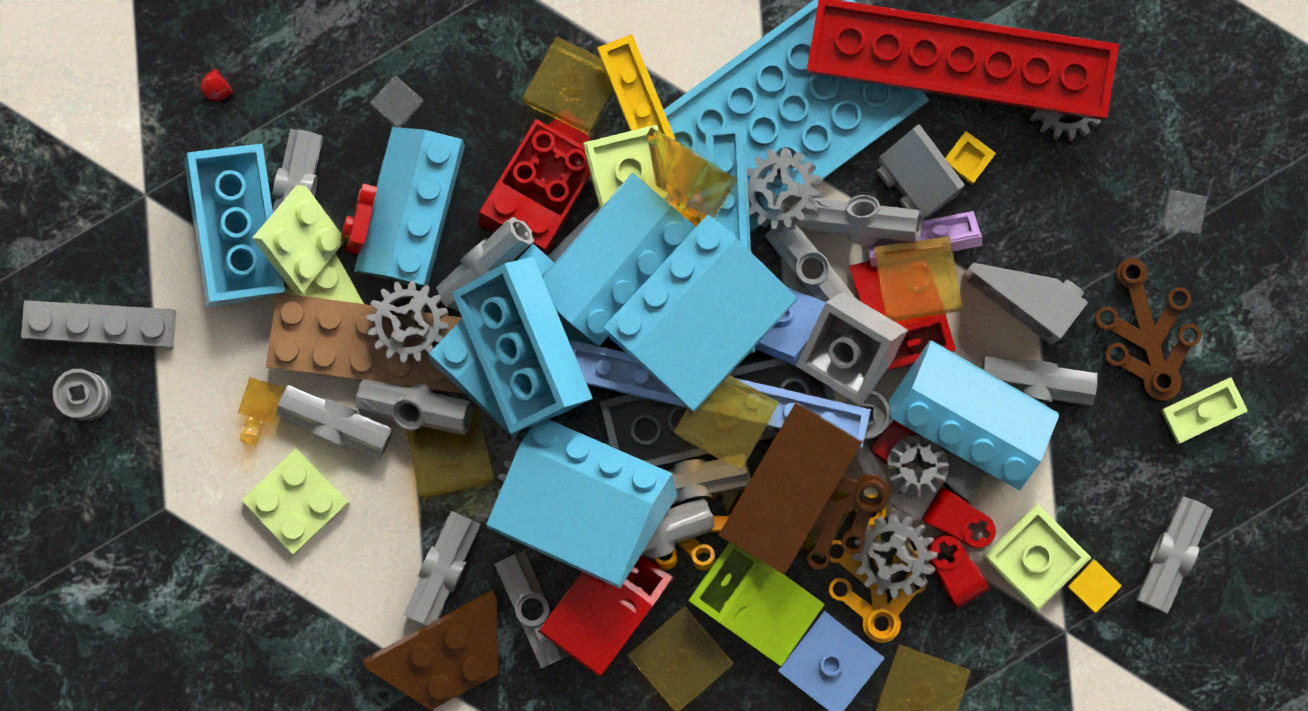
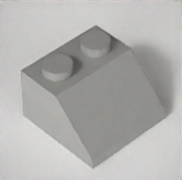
M920 124L883 153L877 161L880 165L877 172L889 188L894 185L903 196L899 200L902 207L923 211V221L958 196L965 186Z
M843 291L825 303L796 366L861 405L893 362L908 330Z

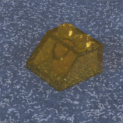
M651 127L647 137L655 183L657 187L668 193L664 200L696 218L701 213L709 214L714 218L738 179L679 141Z

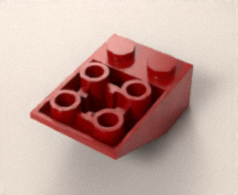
M536 119L481 208L478 225L494 233L512 217L519 221H524L532 230V237L534 239L532 244L547 256L591 177L583 145Z
M925 257L871 267L870 261L849 266L858 300L908 330L893 362L885 373L912 366L930 340L952 353L956 351L948 320Z
M643 555L639 557L620 589L581 571L538 632L600 677L673 577Z

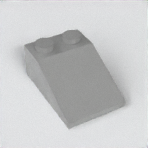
M973 263L962 275L965 281L1050 345L1061 339L1088 303L1082 298L1084 292L1069 280H1065L1062 283L1055 278Z

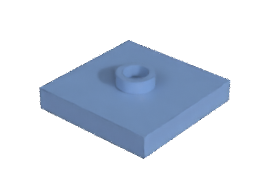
M787 287L798 300L755 346V349L796 366L826 302Z
M824 611L779 668L778 672L828 711H844L884 660V657Z

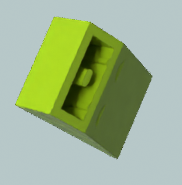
M730 542L688 600L780 666L784 664L825 605L784 574Z

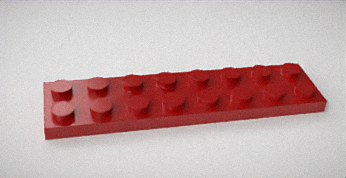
M819 0L807 73L1106 121L1119 44L842 0Z

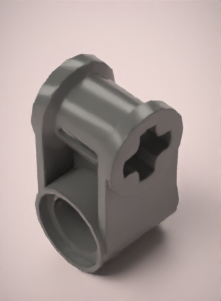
M943 448L949 463L948 474L943 485L952 493L971 504L991 474ZM919 449L918 463L923 470L935 468V464L932 466L929 462L922 461Z

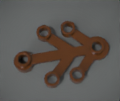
M1128 258L1117 266L1115 279L1121 287L1129 291L1139 329L1119 318L1116 310L1111 307L1099 309L1094 316V322L1099 329L1110 330L1145 350L1149 365L1130 356L1128 349L1120 343L1108 346L1104 352V358L1109 365L1114 367L1120 366L1143 379L1144 389L1151 398L1159 401L1169 400L1176 396L1181 388L1182 380L1178 369L1190 348L1201 340V330L1194 324H1186L1179 328L1177 332L1178 342L1166 361L1164 360L1161 345L1180 311L1190 305L1191 295L1188 290L1181 287L1170 291L1166 298L1167 304L1154 325L1143 285L1147 278L1146 266L1139 259ZM1134 266L1138 269L1139 276L1137 279L1133 280L1127 277V267ZM1174 293L1184 295L1185 303L1183 306H1177L1173 303L1172 297ZM1102 312H1108L1112 315L1113 321L1111 325L1101 323L1100 314ZM1185 329L1194 331L1195 340L1193 342L1184 340L1183 331ZM1113 348H1118L1122 351L1123 358L1120 362H1115L1111 359L1110 351ZM1159 375H1166L1168 377L1169 386L1163 389L1157 385L1156 380Z
M868 474L855 480L843 475L836 489L849 495L838 500L829 499L813 528L820 525L822 527L816 544L808 551L807 562L810 567L822 570L829 565L831 557L830 548L842 515L856 509L852 528L847 530L842 536V548L849 554H858L863 550L865 545L864 534L872 513L884 509L890 500V487L882 477ZM868 487H874L878 490L879 494L874 498H869L864 494V490ZM850 536H855L860 539L861 543L856 547H852L847 544L846 540ZM822 552L825 554L826 559L822 562H816L813 560L812 554Z

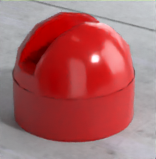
M216 68L206 74L201 81L200 88L202 94L211 101L223 100L233 93L227 81Z

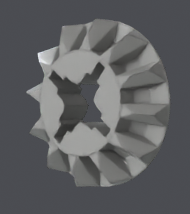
M921 435L910 436L899 441L891 450L887 462L888 474L894 486L910 496H926L935 492L945 482L949 469L945 450ZM917 449H920L922 461L935 464V468L922 471L920 483H917L914 470L901 467V464L914 461Z

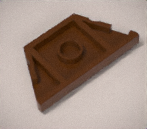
M491 590L363 659L366 669L430 710L498 675L497 598L494 591Z

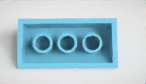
M392 127L377 183V192L365 243L358 255L354 269L355 272L409 285L410 281H414L418 288L429 285L465 148L462 139L428 130Z
M263 144L188 152L184 159L206 308L245 303L285 293L283 278L252 239L273 214Z
M632 172L542 277L555 309L584 335L600 346L608 336L603 327L696 226Z
M534 257L504 263L452 292L510 434L558 416L593 399Z
M931 340L889 399L891 419L1019 491L1042 461L1059 417L1058 412Z

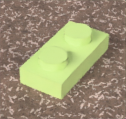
M1230 377L1162 409L1161 412L1176 443L1179 444L1247 412V408Z

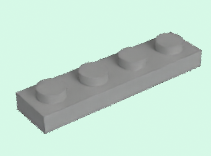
M24 300L21 338L174 348L176 310Z

